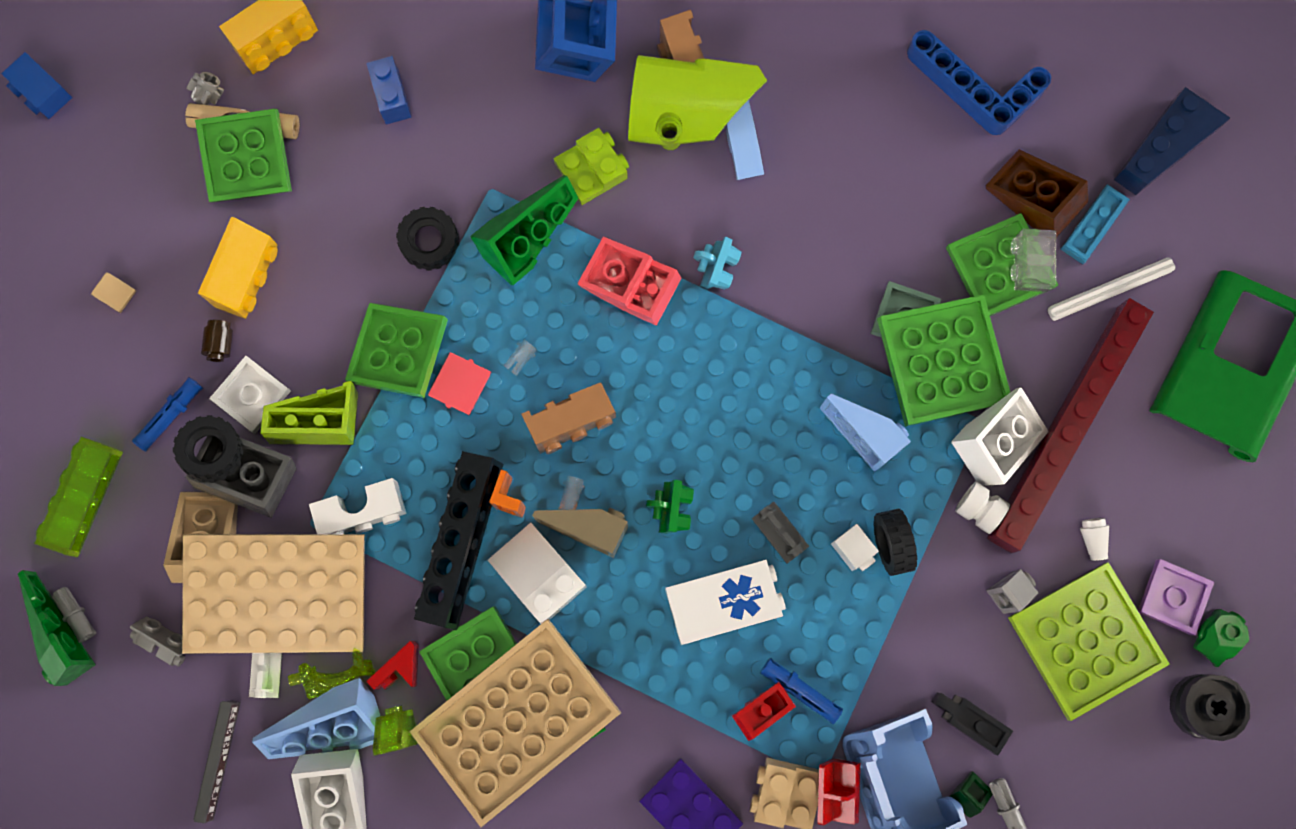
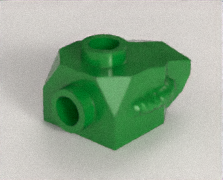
M1215 609L1198 629V638L1193 648L1203 654L1212 665L1219 667L1225 660L1235 657L1249 641V631L1245 625L1246 621L1233 611L1226 612L1222 609Z

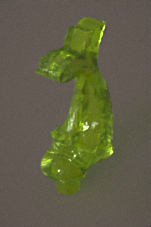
M353 648V665L348 670L338 673H321L316 671V666L311 668L307 663H302L298 666V673L288 675L290 687L302 684L307 698L311 700L321 696L333 687L352 681L359 676H372L375 673V668L372 660L363 659L362 652Z

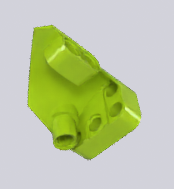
M638 55L631 95L628 141L658 144L667 150H675L681 144L714 141L740 108L767 82V79L757 65L712 59H697L695 62ZM669 130L677 133L673 138H665L663 135Z

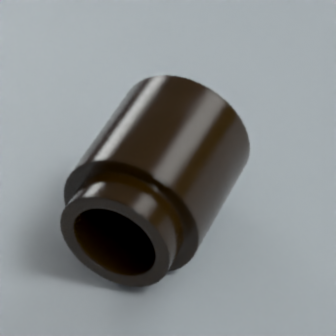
M208 320L207 326L204 327L201 349V354L207 356L206 360L223 362L224 358L230 357L233 330L230 329L231 324L229 322Z

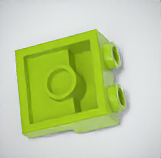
M600 128L576 140L574 147L553 158L562 176H568L581 205L627 179L626 169L629 168L627 160L622 153L619 155L615 153L612 148L615 146L611 135L608 132L602 133Z

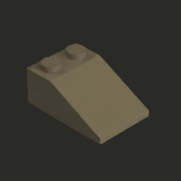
M609 508L607 512L602 509L534 511L532 515L536 522L612 558L615 557L628 529V522L624 518L625 515L612 508Z

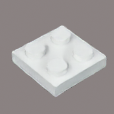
M245 356L209 399L252 433L256 434L261 428L263 406L284 400L291 390L249 357Z

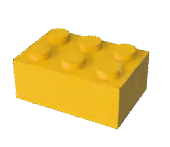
M258 0L219 26L253 75L258 71L265 70L271 62L280 56L287 55L293 47L302 41L309 40L318 31L302 0Z

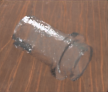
M526 340L517 343V349L503 364L509 370L517 362L511 371L515 376H518V373L531 357L535 358L536 356L534 353L537 349Z
M567 476V480L563 481L565 488L558 509H577L581 490L585 489V486H583L584 480Z

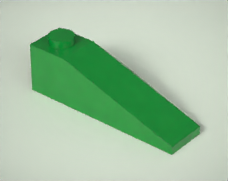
M563 175L492 218L470 237L483 259L509 284L514 285L534 268L538 262L536 257L543 247L549 245L551 241L549 237L557 225L563 223L578 200V196L568 176Z

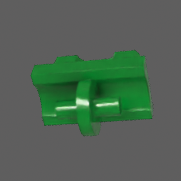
M680 480L664 482L663 491H655V500L646 501V507L653 508L652 519L660 520L658 533L668 534L690 529L691 517L687 514H680L679 506L680 503H692L694 489L682 485Z

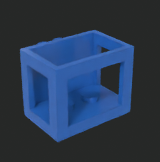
M538 0L535 70L596 82L615 62L617 0H593L592 2L586 0Z

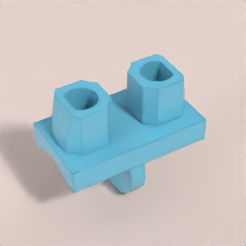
M724 237L723 241H716L714 247L706 244L704 251H695L693 258L700 262L697 270L705 272L700 284L701 287L705 289L716 287L724 290L730 287L733 275L723 271L724 264L737 265L742 253L731 245L732 239Z

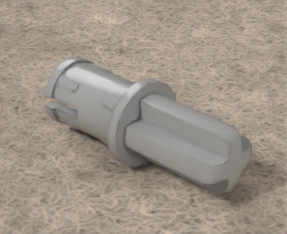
M67 587L56 590L52 598L64 616L62 618L63 622L68 623L78 642L82 643L93 637L96 631L85 616L84 607H79Z
M998 778L991 781L989 787L999 807L997 813L1002 815L1007 828L1027 829L1019 811L1020 804L1015 802L1006 780Z

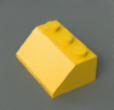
M231 217L198 294L215 308L246 319L248 313L252 312L256 305V294L259 287H263L266 282L268 266L277 256L276 242L269 235L237 218Z

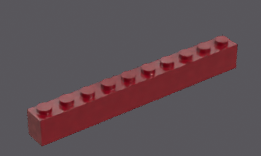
M1131 298L1117 307L1050 425L1049 432L1041 441L1007 501L1010 503L1009 510L1000 524L986 539L1010 553L1021 551L1154 311Z

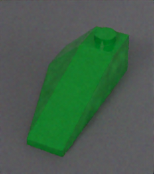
M22 570L18 573L38 662L43 668L42 675L49 684L67 686L96 664L83 644L78 642L68 623L63 622L62 618L64 616L37 573Z

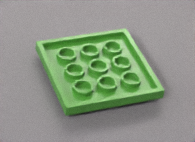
M984 295L883 315L877 318L905 427L990 408L1011 393Z

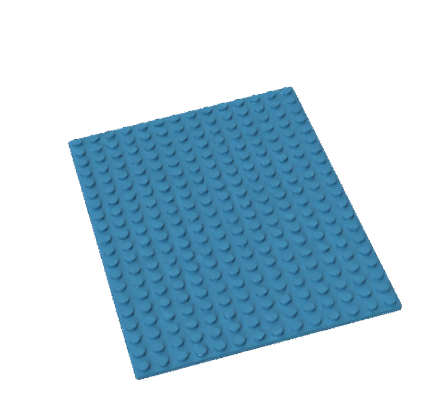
M494 189L489 190L423 311L425 313L442 315L448 319L425 397L421 398L381 390L354 439V445L350 446L322 500L337 495L344 500L346 510L349 513H358L364 509L367 503L365 486L390 478L396 480L407 514L401 515L398 522L387 525L379 522L372 525V530L358 534H365V554L423 583L424 574L428 570L432 558L431 549L437 540L440 530L439 521L445 513L447 506V493L453 485L456 474L455 466L461 457L462 451L498 460L504 464L502 470L507 471L512 477L507 496L521 500L526 509L523 518L497 510L492 506L465 600L466 605L482 613L496 606L506 625L526 635L541 625L488 562L490 557L529 523H532L587 586L550 619L551 623L584 664L776 760L819 769L820 764L831 760L963 469L965 463L951 441L976 417L964 413L905 427L892 377L685 279L680 280L657 326L629 314L577 284L601 240L564 222L561 225H557L549 237L551 241L547 247L542 248L536 257L538 262L534 268L517 283L511 285L483 259L470 237L489 220L520 202ZM450 352L466 360L472 359L474 364L492 372L470 416L452 407L448 409L444 403L428 396ZM601 382L616 412V418L612 419L613 423L601 430L595 427L587 431L588 435L579 441L572 442L570 439L562 443V448L554 453L546 454L545 451L540 454L521 413L530 411L531 415H534L546 409L544 405L554 401L557 404L569 398L570 394ZM830 394L836 395L892 419L895 424L900 423L909 434L907 438L911 442L874 472L821 411L820 407ZM476 479L471 482L470 490L474 488ZM680 480L682 485L694 489L692 503H680L679 506L680 514H687L691 517L690 529L668 534L658 533L660 520L652 519L653 508L646 507V501L655 500V491H663L664 482ZM772 502L777 504L809 545L806 550L788 564H786L752 520L755 515ZM468 506L464 508L462 518L466 516ZM609 508H612L625 515L624 518L628 522V529L615 557L612 558L536 522L532 515L534 511L602 509L607 512ZM898 508L902 510L908 518L917 549L916 570L891 576L886 572L879 553H876L873 556L876 561L864 571L860 568L851 571L831 543L858 524L877 548L873 525L875 514ZM312 518L310 521V525L313 528H315L314 521ZM354 530L345 534H356ZM460 534L455 537L454 545L458 544ZM767 560L768 566H774L777 576V582H773L776 594H782L786 607L785 610H782V617L684 645L680 644L665 588ZM452 562L447 565V574L451 571ZM769 658H772L789 672L794 671L797 673L799 679L843 708L839 719L834 724H831L823 716L787 692L796 707L750 741L747 740L732 715L743 708L745 703L776 684L760 674Z

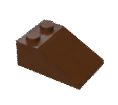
M1020 149L986 184V189L1015 214L1022 213L1027 224L1054 239L1089 202L1087 180Z

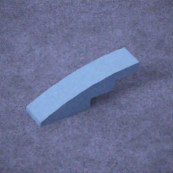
M748 100L725 126L737 180L764 175L758 139Z

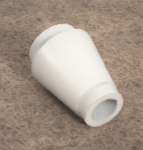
M1105 518L1082 520L1080 531L1090 555V560L1108 559L1109 525H1106Z

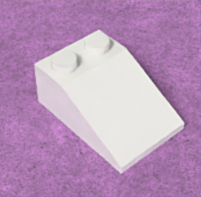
M1019 387L969 422L951 443L978 483L983 486L1001 485L1008 481L1049 431L1023 389Z
M529 523L488 559V562L540 624L547 619H552L587 588L532 523Z
M358 749L300 755L291 776L303 829H367L363 772Z

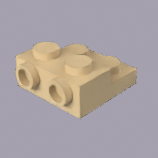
M766 757L765 766H759L756 783L760 784L758 795L753 794L750 804V812L754 813V822L780 828L788 825L801 829H812L818 806L819 769Z

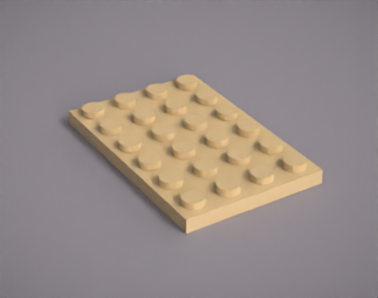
M365 534L183 535L182 653L363 652Z
M547 619L409 732L479 826L482 827L620 715L621 711L551 621Z

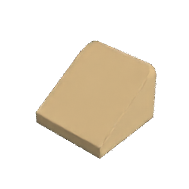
M106 272L91 295L121 313L136 293V290Z

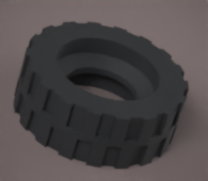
M419 207L420 209L410 211L407 216L405 215L402 218L403 221L399 223L398 233H396L398 247L404 258L411 265H415L416 268L426 269V271L440 269L443 265L450 263L459 246L457 228L449 215L447 216L443 210H437L435 207ZM432 226L440 231L442 239L436 249L423 251L416 246L415 235L422 227Z
M207 415V417L199 416L192 421L189 420L183 428L179 429L178 435L173 441L175 443L173 447L174 458L185 474L193 480L197 479L202 483H214L220 479L222 481L229 474L232 475L235 472V468L240 465V459L243 456L242 441L233 426L228 421L225 422L223 418H216L212 415ZM206 436L217 437L223 444L221 455L212 462H201L194 455L196 443Z
M898 508L876 513L873 521L875 541L886 572L894 576L915 571L917 567V549L910 523L904 512Z

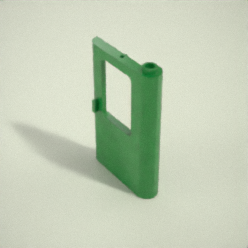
M1227 270L1219 271L1149 411L1165 415L1230 446L1228 452L1240 460L1256 462L1296 379V300L1237 273ZM1243 292L1251 293L1294 314V319L1266 376L1257 375L1218 357L1214 353V348Z

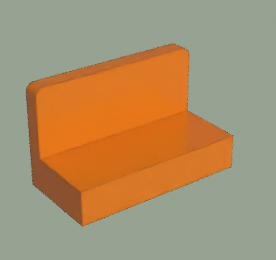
M501 469L489 503L497 510L523 518L526 506L521 500L507 496L512 477L507 471Z

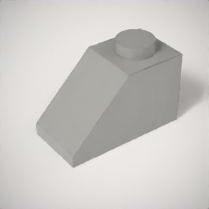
M1021 569L1011 572L986 590L1003 614L1020 612L1038 594L1034 588L1036 586L1034 579L1029 573H1023Z

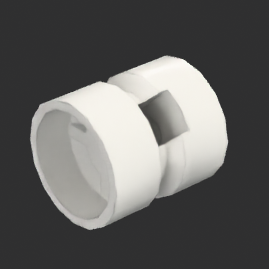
M976 481L963 495L955 512L967 520L974 518L977 527L991 534L1005 517L1010 503L998 495L991 497L990 490Z

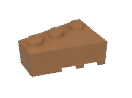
M691 9L660 20V43L657 44L660 58L688 62L704 59L699 44L702 43L700 35L695 36L691 27L693 19Z
M601 382L569 395V398L557 404L554 401L544 405L546 409L534 415H531L530 411L521 413L540 454L545 451L546 454L554 453L562 448V443L570 439L572 442L579 441L588 435L587 431L595 427L598 430L604 429L613 423L612 419L616 418V412Z

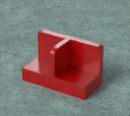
M833 758L819 765L818 825H826L831 821L852 825L859 823L861 763Z

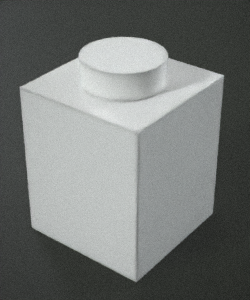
M858 524L831 543L851 571L857 568L864 571L876 561L873 556L879 552Z

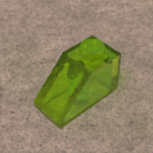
M401 705L385 709V716L376 717L373 740L374 756L418 744L409 732L416 727L412 709L403 711Z

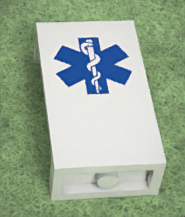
M767 560L665 588L680 644L684 645L782 617V610H785L786 607L782 594H776L773 582H777V576L774 566H768Z

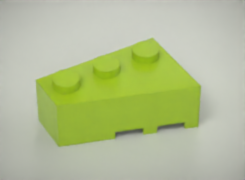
M348 381L339 387L317 390L315 394L301 398L296 396L263 406L260 433L269 444L354 445L358 391L353 382Z

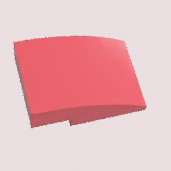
M603 237L577 284L617 308L657 326L682 278L676 269L654 261L650 255Z

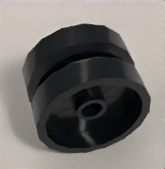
M1195 674L1183 678L1175 685L1170 696V712L1177 726L1188 735L1195 738L1225 741L1235 738L1245 729L1250 719V703L1246 692L1236 681L1221 675Z

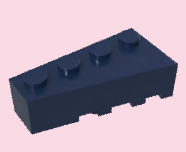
M1185 87L1173 99L1115 177L1114 181L1137 195L1220 129L1230 117Z

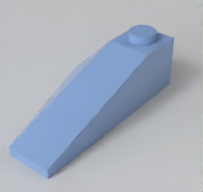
M357 678L333 687L253 737L252 743L267 759L304 755L307 750L322 749L323 753L333 752L334 747L349 746L350 750L362 749L386 740V732L375 696L364 682Z

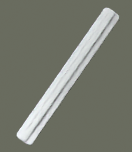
M1167 257L1056 303L1048 308V314L1053 321H1056L1169 274L1175 270V264L1171 258Z

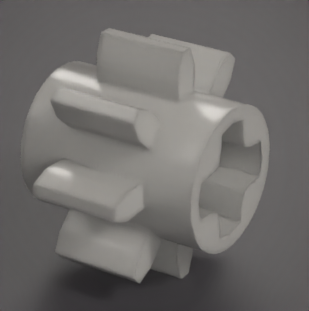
M202 72L200 75L195 73L186 87L192 91V100L197 104L209 105L210 103L216 105L224 91L223 88L219 87L220 80L218 77L210 72Z

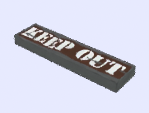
M231 700L220 702L194 814V822L207 823L214 820L241 702Z

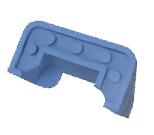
M926 709L914 711L848 734L843 738V749L847 761L861 763L860 799L871 829H960L967 825L961 804L952 797H942L923 741L931 737L933 728Z

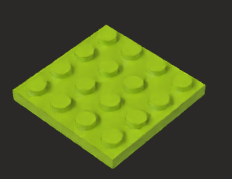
M1109 562L1096 567L1025 607L1020 612H1016L1008 617L1068 721L1076 719L1170 665Z

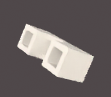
M390 478L365 486L367 494L366 506L363 510L354 514L346 510L344 500L337 495L309 504L317 534H345L354 530L358 534L372 530V525L379 522L387 525L400 521V516L407 513L398 482Z

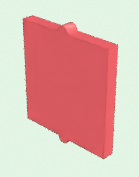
M450 352L428 396L444 403L448 409L452 407L470 416L492 372L474 364L472 359L466 360Z

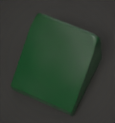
M972 771L949 797L958 801L963 808L964 814L971 818L982 812L993 794L990 787Z

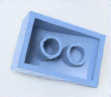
M830 394L820 407L821 411L874 472L911 442L907 438L909 436L907 430L900 423L895 424L892 419L836 395Z

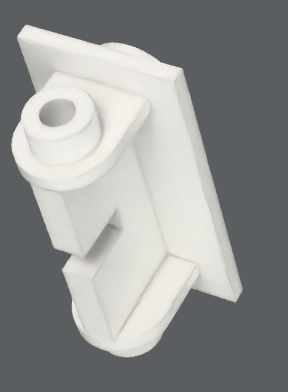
M252 653L249 697L279 698L282 653Z

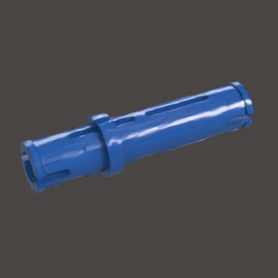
M188 377L173 395L170 394L166 398L168 401L140 433L132 439V442L141 450L147 452L181 412L185 413L188 409L186 406L203 387Z
M769 658L763 666L760 674L774 683L780 682L786 692L823 716L831 724H834L839 719L843 708L799 679L797 673L794 671L789 672L772 658Z

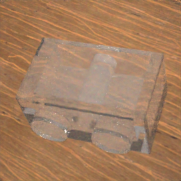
M1022 229L1011 242V253L1015 254V264L1011 268V280L1015 281L1014 290L1048 292L1056 285V231Z

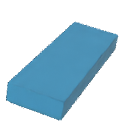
M1107 184L1061 247V250L1081 264H1084L1130 199Z

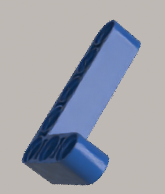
M921 30L916 32L907 50L910 61L992 135L1004 133L1042 96L1051 83V75L1047 69L1034 67L1001 97L930 31ZM917 45L924 46L926 50L918 48ZM936 63L944 64L945 68L939 67ZM955 80L962 81L965 86L957 84ZM1031 81L1037 82L1040 87L1033 85ZM975 98L982 99L984 104L978 103ZM1013 98L1020 100L1022 104H1017ZM994 116H1000L1004 122H999Z

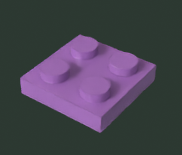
M1157 559L1138 612L1189 635H1196L1214 581L1162 559Z

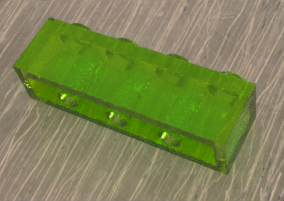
M80 437L79 442L72 448V458L68 467L60 476V486L56 495L49 501V511L46 518L36 531L37 538L34 544L64 555L79 556L123 454L122 451Z

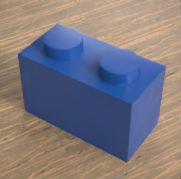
M26 52L1 73L9 81L6 86L18 98L23 94L27 98L24 104L36 115L41 112L50 119L73 98Z
M393 56L366 63L379 111L385 124L412 118Z

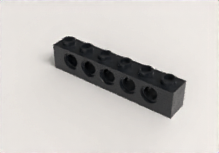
M462 451L461 457L455 466L456 474L453 485L447 493L448 502L445 513L439 521L440 530L438 537L431 549L432 558L430 565L423 577L424 585L421 596L415 604L414 620L457 631L492 508L489 502L504 465L498 460ZM476 479L474 488L470 490L471 482ZM468 506V512L466 516L462 518V512L464 508ZM460 534L458 544L454 545L455 537ZM452 562L451 571L447 574V565ZM443 590V591H444V597H443V599L439 602V601H438V596H439V593Z

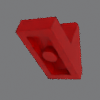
M409 641L366 682L373 690H379L380 688L386 690L398 679L396 674L399 673L411 687H416L419 645L415 641Z
M777 682L745 703V706L733 714L732 717L747 740L750 741L796 706L780 682Z

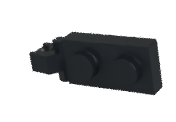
M937 692L931 701L944 710L941 717L947 720V723L994 755L998 756L1013 732V730L963 697L960 698L954 695L951 700L944 694Z

